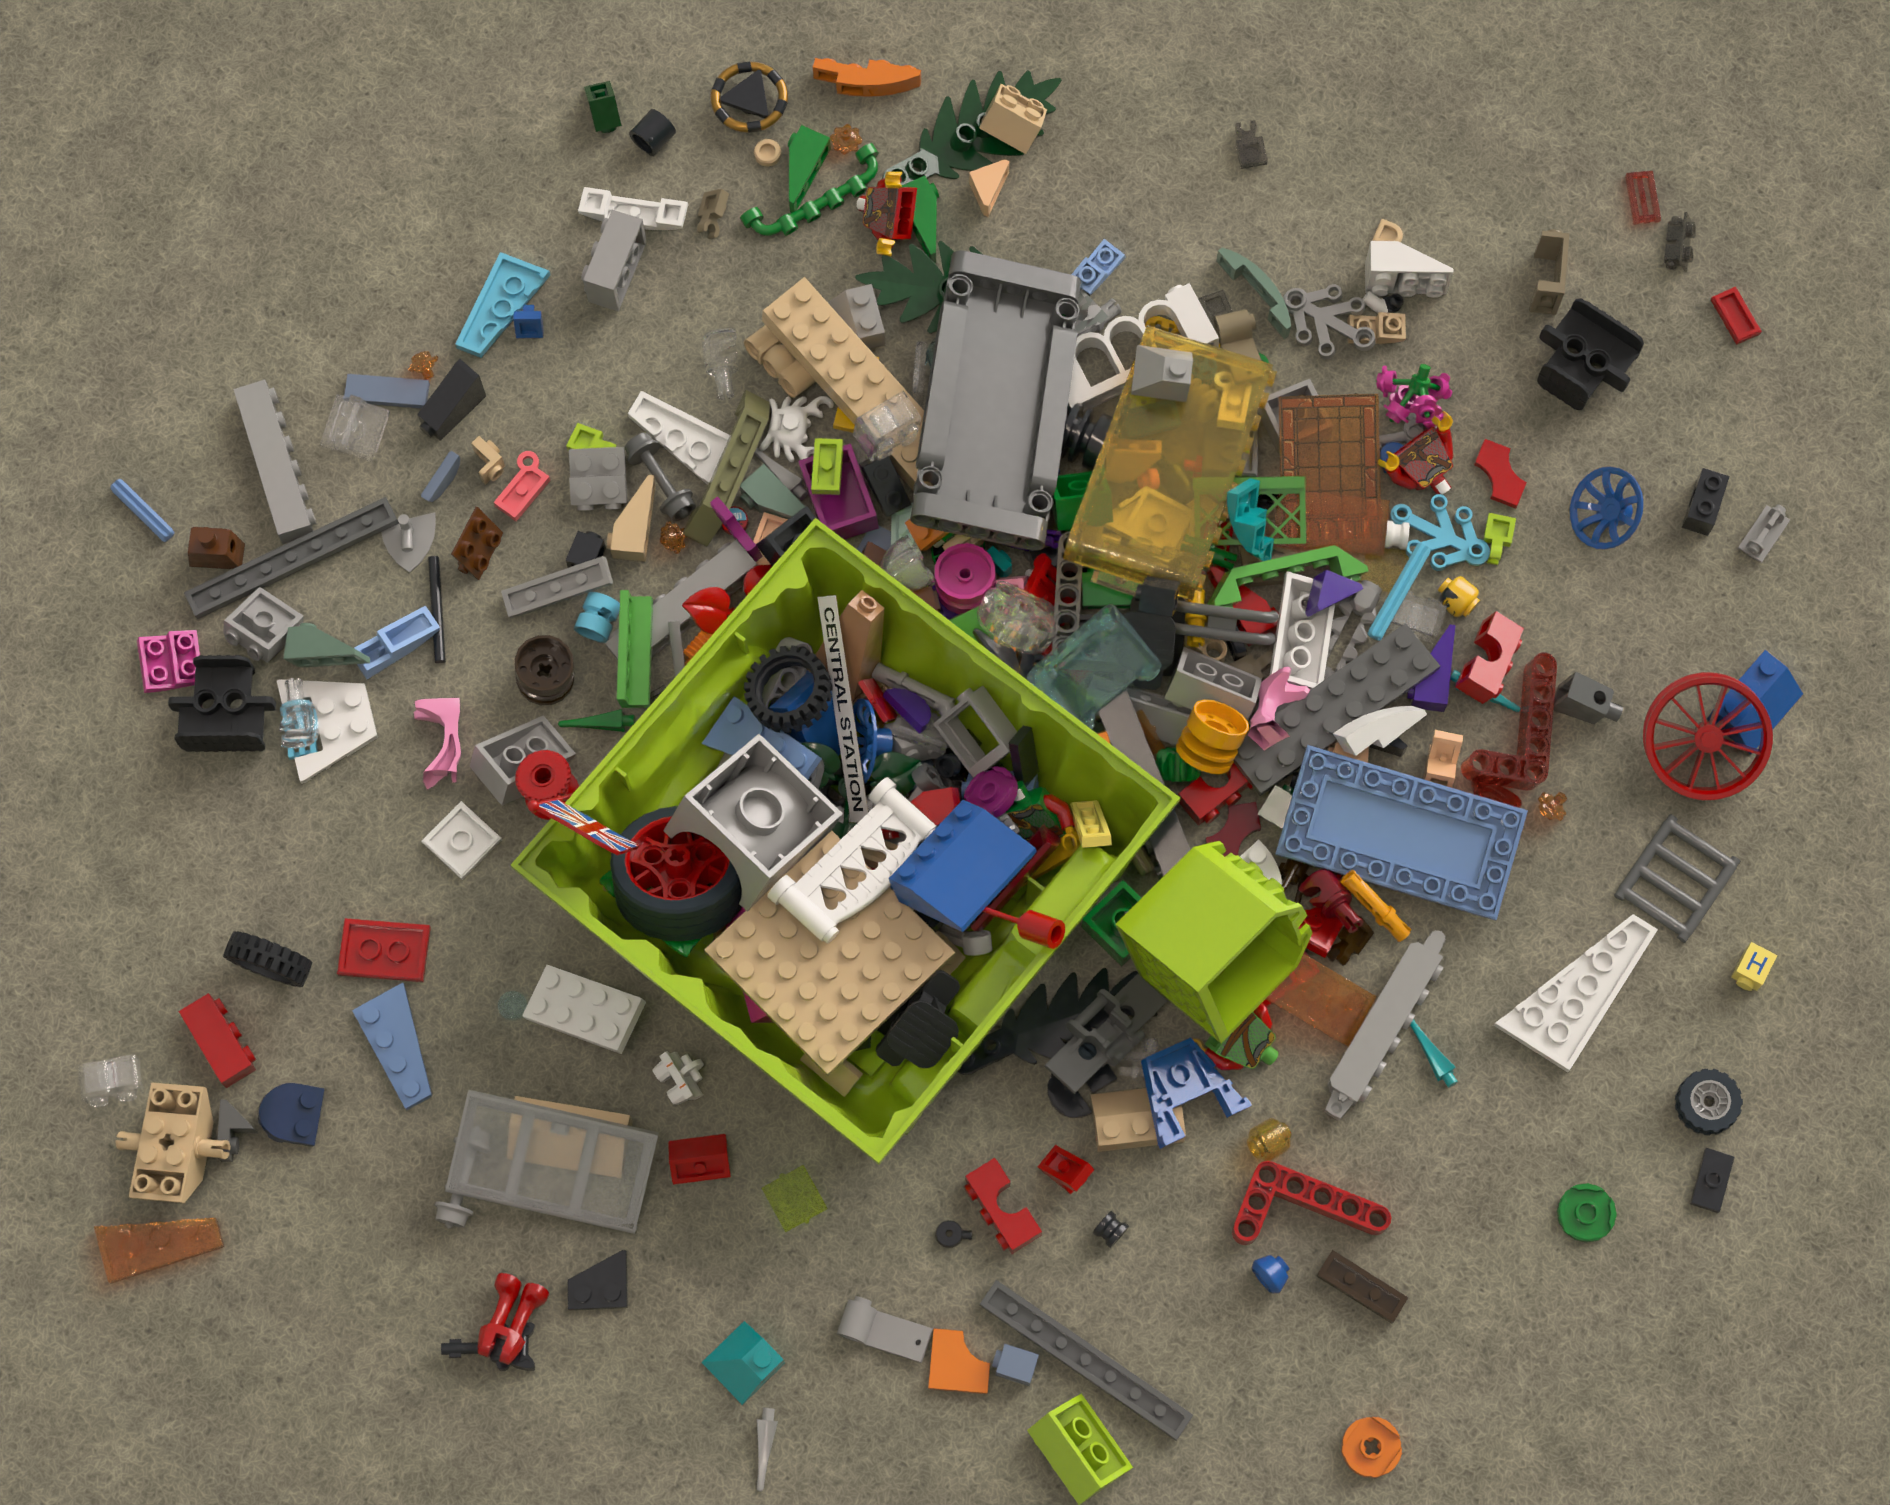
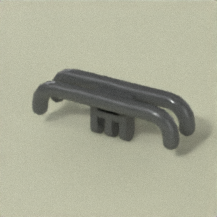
M1178 600L1176 611L1206 615L1207 627L1174 622L1176 626L1175 634L1256 645H1272L1276 640L1273 633L1258 634L1235 631L1237 620L1274 623L1279 619V614L1276 611L1263 612Z

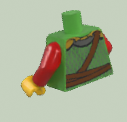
M1263 1003L1222 1043L1210 1036L1205 1043L1209 1047L1206 1049L1200 1039L1192 1038L1216 1064L1215 1067L1220 1070H1241L1245 1066L1254 1069L1260 1060L1267 1065H1271L1278 1057V1051L1271 1047L1276 1038V1035L1271 1031L1273 1023L1268 1009Z

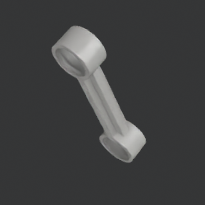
M945 924L938 930L947 936L948 940L954 945L963 947L965 955H982L993 950L990 931L969 932L965 930L961 932Z

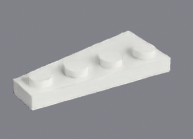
M641 391L628 412L629 418L653 439L659 441L660 445L708 485L730 435Z

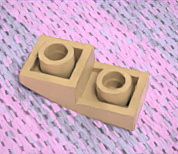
M1378 312L1377 316L1349 315L1347 318V324L1356 329L1360 327L1372 329L1375 334V344L1395 343L1406 340L1405 314ZM1348 338V343H1354L1353 340ZM1363 338L1360 340V343L1367 344L1370 340Z

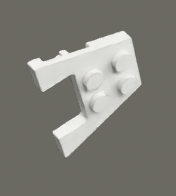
M277 680L282 704L291 705L293 702L312 700L323 746L322 751L295 758L301 784L308 782L318 773L329 769L334 763L346 756L348 757L378 738L364 683Z

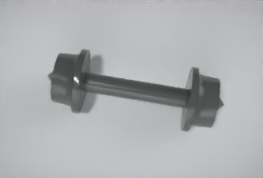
M648 433L638 434L625 445V450L628 454L627 461L630 465L644 462L651 474L654 475L655 480L667 497L660 506V511L663 514H667L672 521H679L687 517L696 508L692 499V491L690 489H683L676 492L653 457L660 448L659 441L653 440Z

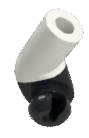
M1368 291L1363 297L1364 304L1377 314L1378 312L1395 313L1401 309L1404 303L1403 297L1397 293L1380 299Z

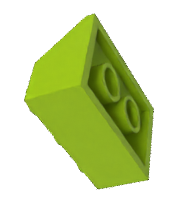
M1082 1393L1047 1413L1027 1430L1078 1505L1099 1493L1133 1468Z

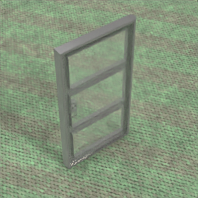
M468 1090L449 1176L445 1184V1192L635 1234L638 1228L637 1222L659 1132Z

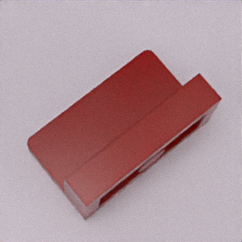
M726 1134L668 1142L669 1165L673 1185L731 1177Z

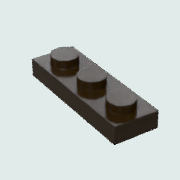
M1334 1250L1331 1251L1317 1274L1318 1278L1391 1324L1394 1323L1409 1298Z

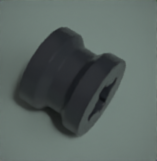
M1110 1211L1094 1229L1093 1234L1105 1239L1106 1245L1112 1248L1127 1231L1129 1225L1117 1220L1116 1214Z

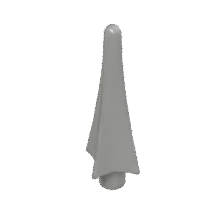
M756 448L754 454L798 499L804 500L808 492L803 488L805 487L802 485L803 479L776 463L759 448Z
M763 1408L762 1420L757 1419V1491L759 1492L764 1489L768 1460L778 1421H774L775 1409Z

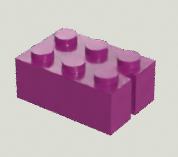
M851 443L843 446L840 495L812 494L814 456L798 461L814 512L820 522L844 540L879 528L877 515Z

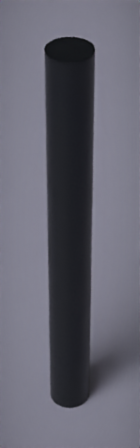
M438 556L428 557L431 613L440 627V630L433 635L435 663H445L440 562Z

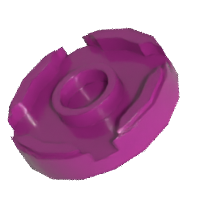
M998 766L991 767L993 770L988 772L982 771L970 781L964 794L966 801L985 809L996 818L1004 814L1012 806L1018 791L1016 778L1006 768Z

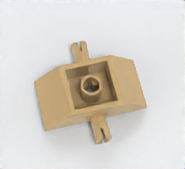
M151 1083L142 1132L129 1133L120 1131L117 1134V1138H123L124 1140H116L118 1150L138 1151L129 1198L185 1203L203 1181L207 1157L228 1158L229 1153L223 1152L222 1149L230 1150L229 1141L211 1140L214 1122L207 1088Z

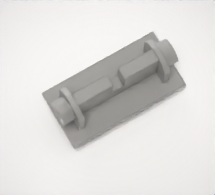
M1766 505L1738 549L1762 563L1790 521L1785 515L1786 509L1781 505H1776V507L1772 508Z

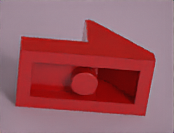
M1057 1145L1051 1149L1037 1166L1069 1194H1072L1073 1191L1077 1192L1095 1170L1088 1162Z

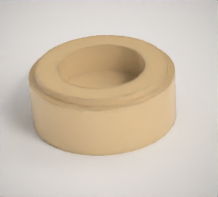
M764 139L758 142L754 149L755 159L760 165L766 167L777 164L781 158L779 144L771 139Z

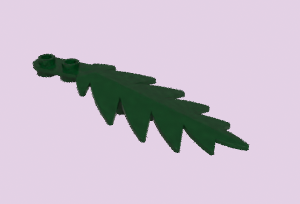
M1027 70L1019 79L1015 88L1019 90L1020 95L1029 100L1033 98L1041 102L1044 108L1047 109L1046 114L1054 112L1056 108L1045 99L1055 91L1062 80L1061 78H1053L1034 85L1031 72ZM998 71L987 92L983 108L976 81L974 79L970 81L961 103L958 123L956 122L951 98L946 96L935 122L932 140L928 129L924 128L920 136V152L888 168L884 172L882 179L885 178L886 172H902L900 176L902 180L901 185L923 176L929 178L934 174L944 178L958 179L960 175L952 168L974 171L993 164V162L978 152L1002 156L1024 155L1023 152L979 128L1000 84L1006 86L1003 73ZM1040 129L1037 136H1042L1044 131ZM912 167L918 168L920 172L915 171Z
M943 241L938 242L944 275L922 250L910 244L909 251L914 273L898 261L883 255L881 258L884 271L858 274L855 276V279L865 285L872 284L874 289L881 290L876 301L878 306L889 305L910 298L900 317L901 323L915 320L939 306L927 329L929 334L937 332L939 314L947 287L951 255L954 251ZM970 246V252L982 254L974 246Z

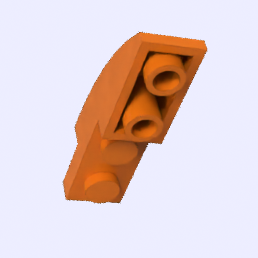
M815 58L813 64L814 79L836 83L837 94L863 97L885 96L906 92L921 85V70L910 65H894L886 60L875 61L869 59L867 69L862 68L858 64L847 65L837 63L830 58Z

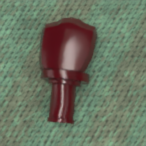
M1319 869L1312 873L1300 885L1298 890L1306 897H1313L1321 891L1318 897L1310 899L1309 902L1317 908H1322V913L1326 918L1337 917L1349 933L1357 931L1358 928L1354 924L1361 927L1363 920L1349 906L1352 901L1350 891L1341 884V880L1330 870Z

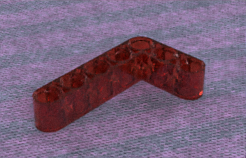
M1541 652L1525 665L1517 755L1483 749L1476 750L1461 764V772L1466 779L1525 791L1535 789L1546 780L1549 772L1557 662L1551 654ZM1536 664H1540L1544 668L1545 673L1540 672ZM1534 690L1541 693L1543 700L1535 696ZM1532 717H1536L1539 720L1540 726L1533 723ZM1529 743L1537 747L1538 753L1531 750ZM1473 760L1480 763L1482 770L1474 767ZM1500 765L1508 769L1509 775H1505L1501 771ZM1527 770H1530L1535 774L1536 780H1533L1528 776Z

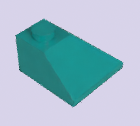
M745 1321L701 1362L741 1405L752 1397L785 1364L784 1359Z

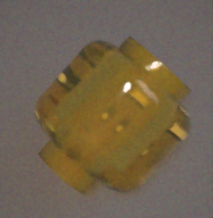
M1269 1118L1250 1129L1247 1146L1255 1158L1271 1161L1289 1150L1292 1134L1285 1123Z

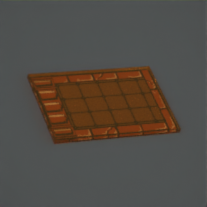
M1354 393L1347 395L1278 397L1280 477L1306 476V544H1282V547L1381 543L1380 465H1378V460L1380 459L1379 394ZM1300 493L1287 494L1281 500V503L1291 513L1300 506ZM1281 508L1282 524L1289 515ZM1300 510L1294 515L1299 521ZM1291 518L1281 531L1289 538H1300V526Z

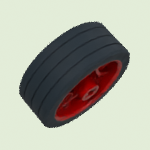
M678 806L654 810L630 823L620 835L640 846L636 850L620 855L612 853L610 861L616 904L624 919L636 930L647 936L664 941H688L715 933L730 923L742 907L739 904L742 897L739 876L731 861L720 848L707 838L693 832H680L672 839L664 832ZM650 886H652V887L654 888V889H651V890H649V891L646 890V889L649 888Z

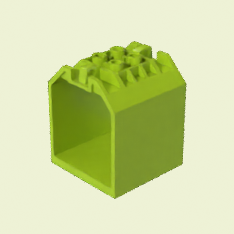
M1216 841L1193 847L1115 925L1139 975L1218 1042L1222 1043L1298 967L1312 936V930L1307 923L1300 930L1298 929L1307 917V914L1301 904L1286 899L1284 888L1274 878L1267 879L1263 875V871L1252 861L1248 864L1241 857L1235 856L1233 853L1224 857L1223 854L1226 852L1224 844Z

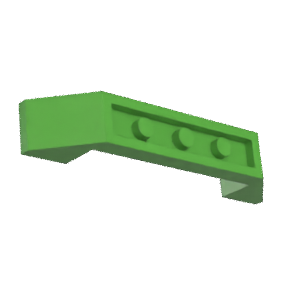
M1335 545L1232 568L1223 574L1207 604L1233 608L1235 604L1242 601L1238 587L1253 583L1254 578L1262 577L1263 581L1279 577L1278 573L1288 571L1297 574L1303 572L1304 567L1313 565V569L1329 566L1331 572L1355 582L1361 581L1360 576L1369 570L1367 565Z

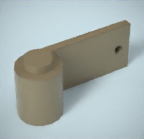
M1247 309L1214 316L1215 331L1219 337L1220 347L1235 387L1267 380V374L1252 338V330L1256 329L1253 313L1249 314Z

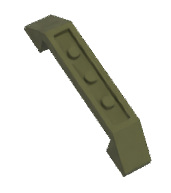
M748 390L744 391L734 414L738 418L702 501L697 508L692 510L682 535L706 547L713 539L722 522L716 516L710 502L718 496L730 510L769 420L770 402Z

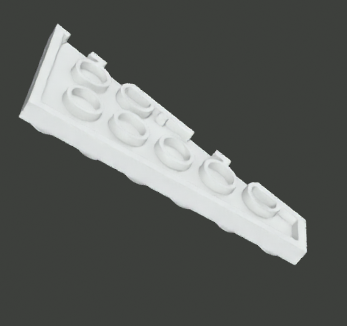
M1634 914L1631 915L1526 1000L1518 1004L1507 1015L1499 1019L1493 1026L1564 1071L1569 1072L1658 929Z

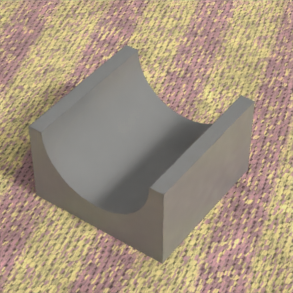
M758 734L683 797L665 827L664 832L671 839L680 832H693L707 838L720 848L731 861L739 876L742 887V897L739 904L748 912L797 862L832 831L843 813L768 741Z

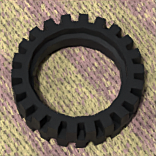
M791 645L790 650L787 646H780V652H777L775 649L769 650L770 656L768 658L764 654L760 656L761 663L757 664L754 662L751 666L754 672L747 673L746 679L748 682L744 683V690L746 691L744 696L747 705L760 723L775 732L780 733L782 729L784 733H791L792 728L799 732L802 731V725L804 724L809 728L813 725L811 722L813 718L818 721L822 717L821 710L827 711L829 706L826 701L831 702L832 694L830 691H833L828 671L814 653H810L806 648L802 647L800 650L798 646ZM791 666L804 667L810 670L814 678V688L804 704L795 710L785 713L773 712L766 708L762 695L764 686L771 676L781 669Z
M233 931L223 954L226 960L243 969L294 987L304 986L313 963L307 957L300 955L298 952L291 951L287 947H282L280 944L272 943L267 939H261L258 936L239 931Z

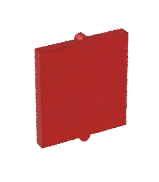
M874 678L858 682L883 723L895 721L899 718L893 707L883 698L884 693Z

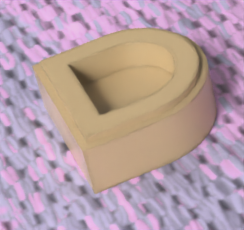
M1381 219L1372 241H1398L1401 243L1403 232L1398 225Z

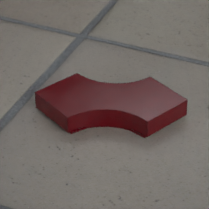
M1256 802L1228 806L1226 824L1218 833L1206 837V844L1220 841L1226 849V852L1223 854L1224 857L1230 853L1237 856L1239 847L1244 839L1254 832L1261 831Z

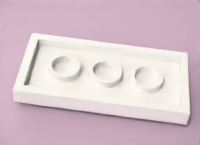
M546 965L522 1016L534 1023L622 1054L646 1001L632 994Z

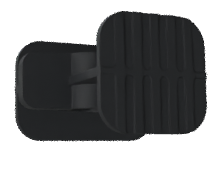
M1582 298L1575 299L1570 310L1556 329L1550 325H1545L1541 330L1540 340L1556 351L1547 364L1542 366L1537 382L1542 389L1547 390L1551 395L1556 396V398L1562 400L1574 410H1583L1588 399L1602 381L1620 392L1625 391L1630 382V378L1625 372L1633 361L1639 357L1644 345L1643 338L1634 330L1629 329L1620 321L1615 320L1603 310L1601 311L1598 307L1592 305L1589 301ZM1568 348H1574L1579 353L1572 354L1568 351ZM1590 363H1598L1602 368L1596 369Z
M1135 594L1131 600L1130 612L1125 613L1119 620L1116 657L1122 666L1130 668L1134 672L1133 684L1136 688L1156 690L1162 684V676H1172L1182 653L1184 635L1175 634L1176 626L1174 622L1185 624L1186 613L1175 611L1172 617L1140 612L1138 611L1140 601H1135ZM1179 594L1178 600L1185 601V599Z
M199 655L193 658V664L196 667L194 696L169 697L168 700L170 709L179 712L178 733L174 737L177 745L186 752H261L265 750V743L263 741L264 712L275 711L276 702L270 696H251L252 675L255 674V668L251 661L240 655ZM214 700V704L210 708H202L205 701ZM234 700H243L238 708H230Z
M941 969L936 971L910 999L877 1029V1031L885 1035L876 1046L877 1056L891 1066H899L904 1059L909 1060L920 1068H930L936 1065L951 1046V1038L957 1039L959 1034L957 1023L944 1014L946 1006L960 990L958 980Z

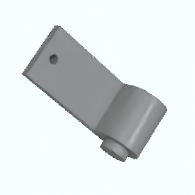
M855 1296L854 1300H848L837 1335L922 1363L933 1331L932 1328L877 1311L871 1307L872 1301Z

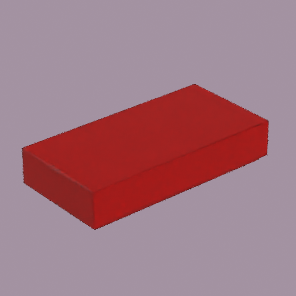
M1736 286L1711 298L1712 304L1736 345L1761 334L1760 327Z

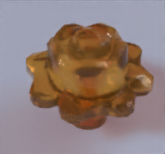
M849 124L843 127H836L834 134L830 136L833 149L835 151L841 150V153L844 155L850 151H858V145L862 144L863 141L859 136V129L856 127L851 128Z
M429 351L417 353L411 358L412 364L408 370L410 372L422 373L424 380L434 377L432 368L435 365L434 362L438 361L439 357L438 355L432 357Z
M666 522V525L661 528L660 543L665 549L679 554L681 549L685 548L684 539L687 538L683 534L685 528L679 529L677 523Z
M1545 792L1541 793V796L1538 798L1540 813L1543 817H1547L1548 820L1557 818L1562 821L1566 815L1563 804L1567 801L1566 795L1562 792L1555 796Z

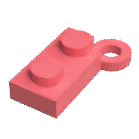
M532 451L522 452L518 456L517 464L520 471L493 502L496 508L516 522L550 482V477L538 469L539 459ZM531 458L533 463L530 466H525L523 461Z

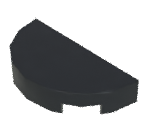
M1051 1073L1047 1084V1093L1052 1107L1060 1114L1069 1118H1083L1093 1113L1078 1091L1074 1094Z

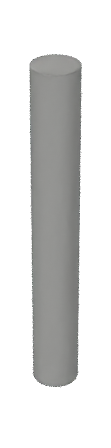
M679 620L668 621L676 677L685 667Z

